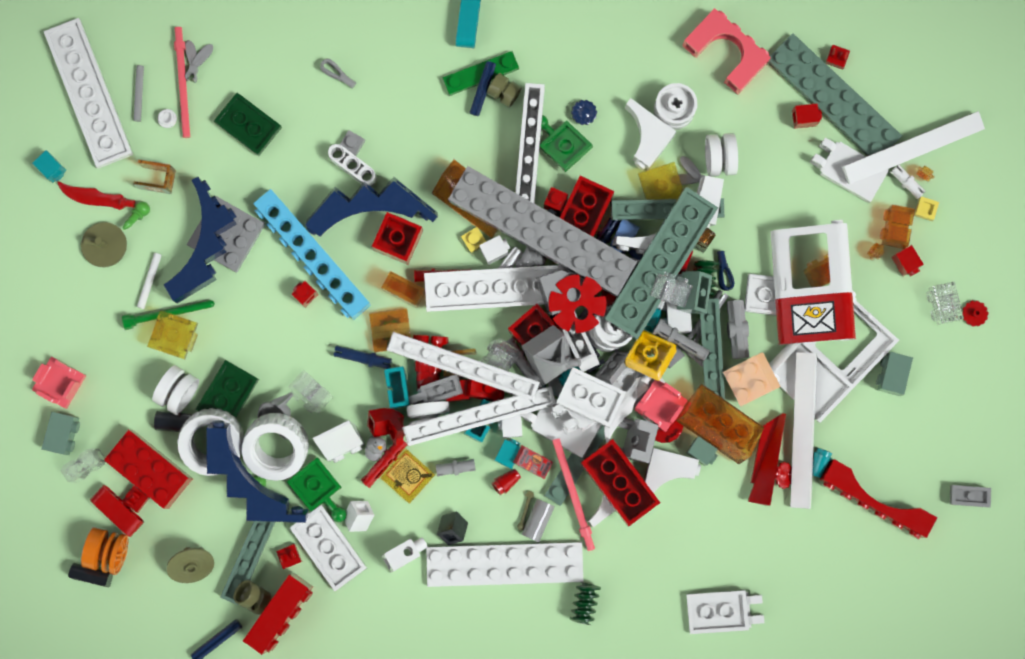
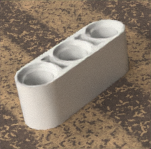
M334 144L329 148L328 155L331 161L360 184L364 183L363 175L366 173L372 174V178L365 182L370 186L376 183L377 177L374 170L342 145ZM341 151V157L334 158V152ZM356 162L357 167L355 169H348L349 163Z

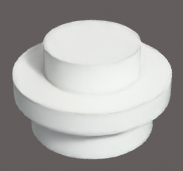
M164 109L158 114V123L162 127L171 128L176 124L177 116L172 110Z

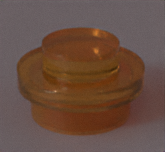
M924 165L923 168H917L918 172L916 174L925 181L929 182L935 178L932 175L934 171Z
M875 243L870 248L867 255L870 256L872 261L875 258L878 260L885 252L883 250L884 245Z

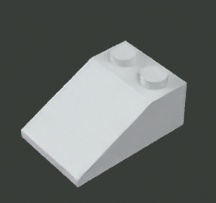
M349 420L313 438L326 459L334 463L345 458L344 455L349 452L355 454L361 451V446L365 445L356 425Z

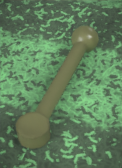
M532 491L526 493V504L521 521L517 525V529L520 531L524 530L525 527L524 521L530 500L534 497Z

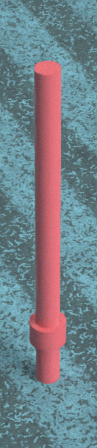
M175 27L174 50L177 55L183 138H190L184 50L186 48L185 41H183L182 27Z
M560 438L553 439L552 442L580 525V535L584 538L587 550H594L595 547L591 537L592 531L590 526L587 525Z

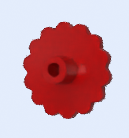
M970 301V303H966L965 307H963V320L972 327H979L988 319V308L979 301Z
M786 462L779 463L775 476L776 484L782 489L789 488L792 479V467Z

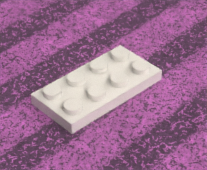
M320 505L308 514L306 523L297 522L290 527L334 591H337L367 569L323 505Z

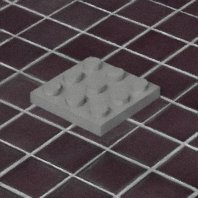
M216 196L220 206L225 205L228 209L232 208L237 216L234 219L237 225L220 234L227 244L224 247L227 252L214 259V261L237 273L266 224ZM202 219L186 244L193 249L196 248L200 236Z

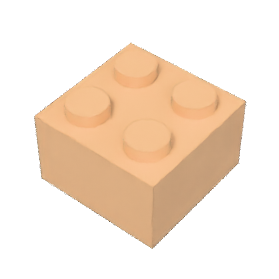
M763 352L723 372L740 407L781 387Z

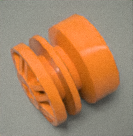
M97 527L92 528L83 547L82 567L98 570L101 566L102 572L107 573L109 571L110 574L117 575L127 556L128 535L120 534L119 536L117 532H113L109 537L108 530Z

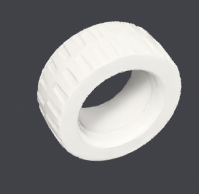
M209 408L194 413L183 424L178 435L177 444L180 458L186 466L198 474L205 476L218 475L207 474V455L202 454L194 443L195 431L215 420L230 423L232 441L239 459L242 455L243 428H241V424L233 415L221 409Z
M269 413L260 416L251 423L242 441L241 454L246 466L257 476L273 481L284 480L292 477L302 467L307 457L309 439L305 429L296 419L281 413ZM265 433L281 434L291 442L293 453L284 458L271 457L261 449L259 437Z

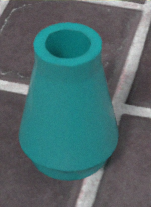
M817 448L813 456L812 475L822 478L823 473L833 459L831 458L832 452Z

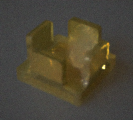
M160 310L147 347L185 360L188 351L192 352L198 334L195 331L198 323Z

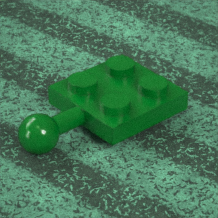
M542 115L541 130H544L549 137L540 144V149L562 170L567 172L593 148V145L567 120L558 129L554 130L548 124L547 117Z
M318 457L287 481L311 512L322 503H325L330 509L331 517L335 522H343L346 519L345 509L337 507L330 498L342 486Z

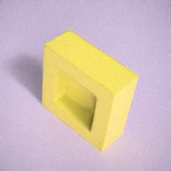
M921 196L918 200L914 216L933 221L939 202Z
M478 227L461 236L470 253L480 248L479 245L487 242Z

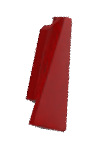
M785 413L778 415L761 427L750 482L754 485L748 502L764 506L771 505L786 418Z

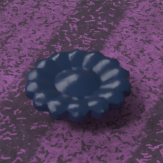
M580 100L572 107L571 114L576 123L589 125V123H593L594 119H596L597 110L593 102Z

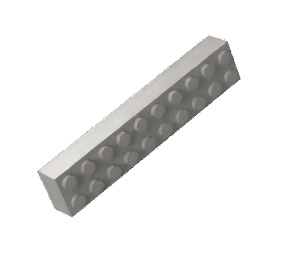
M469 166L465 169L448 199L451 204L574 274L579 275L581 278L585 279L588 276L594 279L602 287V290L615 297L619 295L637 263L635 260Z

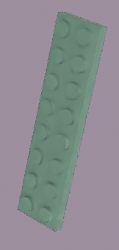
M792 33L770 55L771 58L768 63L811 104L818 103V109H821L822 114L866 156L893 146L903 136L795 34Z
M684 187L604 319L633 338L638 339L718 207L688 187Z

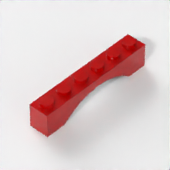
M835 459L831 460L822 478H820L824 482V487L832 491L835 488L841 492L840 496L847 500H851V498L858 502L857 505L865 510H868V508L875 511V516L883 520L885 518L891 520L893 526L901 530L902 528L910 531L908 534L916 539H920V537L927 538L938 518L922 508L898 509L878 502L860 486L852 469Z

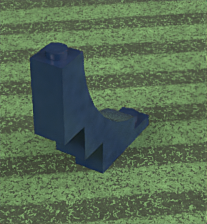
M393 177L380 193L364 181L351 198L334 187L306 220L305 226H307L306 229L311 234H317L321 237L337 222L362 212L386 211L412 218L419 211V215L424 220L432 222L438 217V212Z
M215 420L208 425L207 474L227 475V497L246 498V521L306 523L308 509H303L301 506L289 508V498L267 489L246 470L233 445L230 423Z

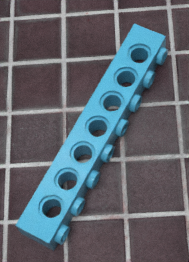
M271 189L253 203L257 208L254 211L261 219L265 217L269 221L267 226L273 233L277 231L281 235L279 240L285 247L290 246L294 250L291 254L298 262L302 260L306 264L303 268L311 276L314 273L318 278L315 282L322 290L327 288L330 292L328 297L334 304L339 302L343 307L341 312L347 319L351 316L355 320L371 306L369 301ZM272 210H279V214L276 217H270ZM284 224H291L289 231H282ZM296 238H303V243L300 246L294 245ZM309 252L316 253L313 260L306 259ZM327 266L328 271L325 274H319V268ZM339 280L340 286L336 289L331 288L332 281ZM346 294L353 295L350 303L343 302V297Z

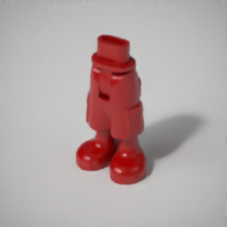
M413 335V339L429 344V336ZM431 336V345L441 348L443 345L448 344L449 337ZM415 360L414 368L416 371L417 388L419 389L421 386L438 381L442 369Z

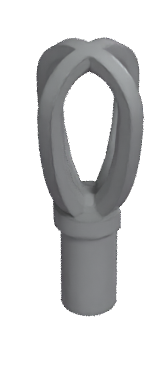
M327 58L321 62L320 68L323 73L342 81L352 89L354 88L356 82L349 78L334 61ZM327 63L331 65L339 72L340 75L334 74L333 72L326 69L324 67V64Z

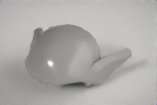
M290 392L272 401L262 403L258 409V418L269 413H281L291 417L290 408L286 404L292 398L293 393Z

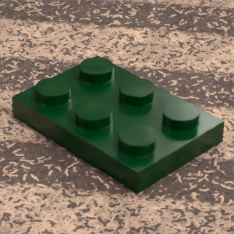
M238 92L214 120L215 124L257 156L261 155L282 128L279 123Z
M225 360L195 410L221 409L237 418L259 379Z

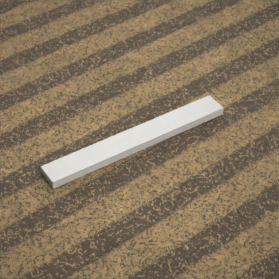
M977 111L844 165L842 169L847 183L852 184L984 130L985 127L980 113Z
M395 332L392 333L387 347V351L534 401L540 384L538 381Z
M796 353L791 508L811 509L817 353Z
M549 386L537 390L534 401L520 396H513L402 428L407 446H412L557 404L552 387Z

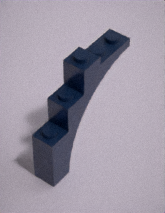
M199 177L192 179V182L196 188L201 205L202 222L200 236L187 264L177 275L164 284L171 299L177 304L217 280L214 276L216 274L214 267L211 263L209 265L208 263L227 252L224 248L227 244L220 234L237 225L234 220L237 216L232 208L228 209L225 205L220 206L216 196L212 197L209 190L211 188L207 181H202Z

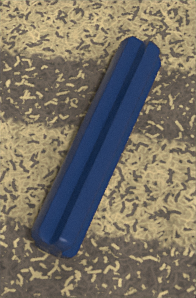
M487 61L470 109L471 115H480L496 64Z
M237 619L231 622L191 654L192 659H203L242 628L241 623Z

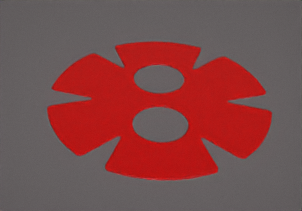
M570 275L561 279L556 286L563 294L551 291L549 296V311L561 310L553 318L554 322L566 331H570L573 322H575L576 333L587 332L596 327L599 321L593 314L603 317L606 311V297H594L602 290V287L588 276L585 277L582 286H580L579 275ZM571 288H577L580 291V299L576 302H572L567 298V292ZM579 306H584L588 310V316L583 320L577 319L574 314L575 309Z

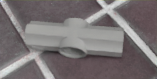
M744 300L727 301V333L731 342L732 359L749 358L747 338L749 337V325L745 318Z

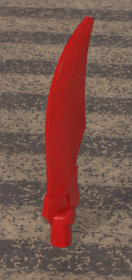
M58 181L62 192L78 203L113 207L118 210H122L125 207H135V200L126 199L121 194H104L96 188L73 187Z

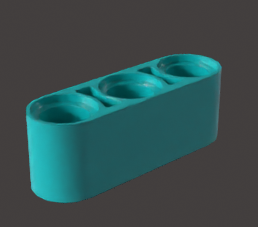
M461 0L456 47L475 48L481 0Z

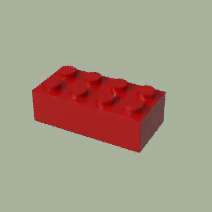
M580 175L560 218L594 237L615 191Z
M128 430L104 459L106 463L163 509H169L193 480L190 475L133 430Z
M613 439L580 463L627 527L661 503Z
M295 573L289 574L243 639V642L261 655L273 651L279 643L277 638L282 636V634L284 635L289 629V621L296 618L301 612L302 608H300V605L307 602L312 596L313 592L311 590L314 586Z

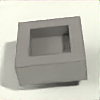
M348 130L340 145L357 156L365 143V139Z

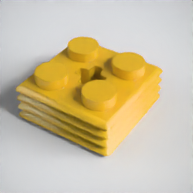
M643 330L625 358V364L635 371L660 381L677 351L676 344Z

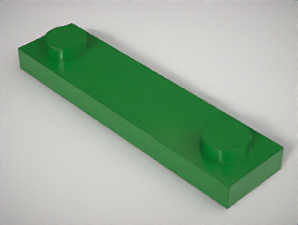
M513 51L487 60L496 64L491 80L499 73L506 75L519 70ZM487 61L443 77L449 96L478 86Z

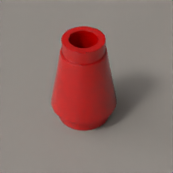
M513 469L494 478L495 481L491 484L501 496L503 493L506 494L521 479V476L516 469Z

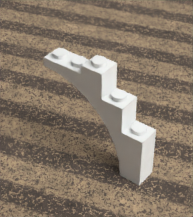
M704 176L700 179L697 190L698 195L718 207L706 229L716 225L724 179ZM656 234L635 238L617 236L613 239L612 246H617V250L628 252L629 249L636 250L637 254L643 255Z

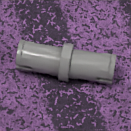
M474 459L458 462L453 460L452 463L436 464L437 477L476 471Z

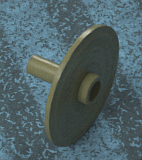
M101 222L91 226L84 233L81 241L83 256L89 263L97 267H110L117 264L123 258L127 249V240L124 232L118 226L108 222Z
M186 547L169 560L167 573L172 580L179 583L197 582L212 572L214 558L203 547Z

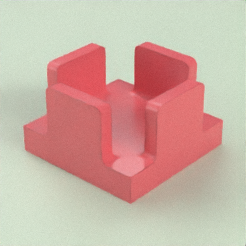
M51 356L47 364L40 365L32 380L36 383L32 390L44 399L67 409L86 375Z
M654 380L634 408V411L651 423L659 425L658 428L666 432L683 410L688 400L682 397L681 393L668 383Z

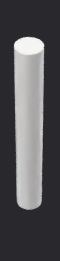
M154 253L137 304L138 308H145L162 256L161 254Z

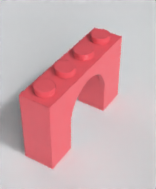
M714 8L684 40L683 47L697 58L715 40L726 39L735 43L741 53V62L727 76L724 83L739 95L766 66L771 57L764 48H759L755 44L751 36H746L742 33L741 28L736 23H731L722 11H717Z

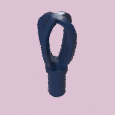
M718 251L720 288L724 291H729L734 287V277L726 261L725 252ZM723 269H725L728 275L729 287H726L724 284Z

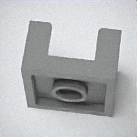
M625 418L618 425V427L628 429L624 447H619L628 460L644 463L650 462L659 425L640 419H635L634 421Z

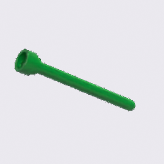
M213 300L139 316L126 314L122 315V323L124 329L129 330L137 326L138 323L212 308L215 303Z

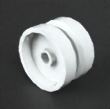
M672 83L665 86L658 93L654 104V115L674 130L686 127L692 121L697 109V97L694 91L681 83Z
M734 133L723 134L721 141L717 134L706 135L705 159L708 176H719L722 169L726 176L737 174L738 147Z
M611 306L606 307L603 317L596 314L593 315L599 321V324L586 332L590 343L595 348L605 352L617 350L632 339V336L604 319Z
M174 365L161 378L154 391L152 401L162 407L167 404L168 411L179 415L193 398L199 385V379L191 374L185 376V371Z
M448 401L407 406L409 418H420V420L410 422L409 425L434 419L450 412Z

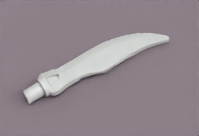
M644 375L643 378L635 379L631 388L625 393L610 428L604 427L606 442H609L617 426L632 412L635 401L648 390V382L652 378Z

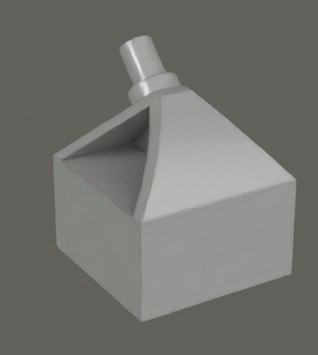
M563 270L536 278L549 315L561 312V310L549 311V296L551 291L563 294L556 284L561 279L572 275ZM580 278V286L583 284V278ZM571 288L567 292V298L572 302L578 301L581 295L577 288Z
M554 325L522 345L534 374L545 384L574 366H581V359L574 357L565 335Z

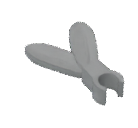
M188 40L185 45V51L190 66L185 74V78L189 81V76L194 75L193 80L196 83L198 80V67L212 54L213 45L208 44L204 46L197 54L195 45L192 41Z
M682 156L680 162L688 174L675 175L671 178V182L677 185L694 184L700 182L704 175H701L689 158Z

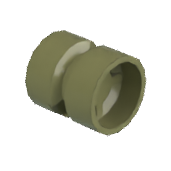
M499 73L489 86L487 94L494 99L500 98V102L510 108L518 98L522 86L514 81L510 83L509 78Z
M250 580L241 582L234 592V601L257 615L262 614L272 598L270 592Z

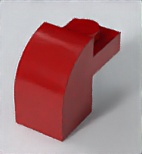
M390 408L369 410L367 427L373 437L389 435L395 446L403 445V438L405 436L402 428L404 427L403 414Z

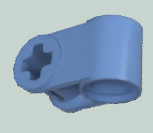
M622 220L614 238L617 236L635 238L640 227L627 220ZM612 240V242H611V244H610V247H612L613 249L617 250L616 246H612V244H613V240ZM617 250L622 254L626 253V251Z

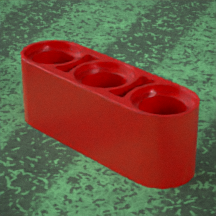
M103 485L90 498V501L129 537L144 523L143 519L123 503L122 499L106 485Z

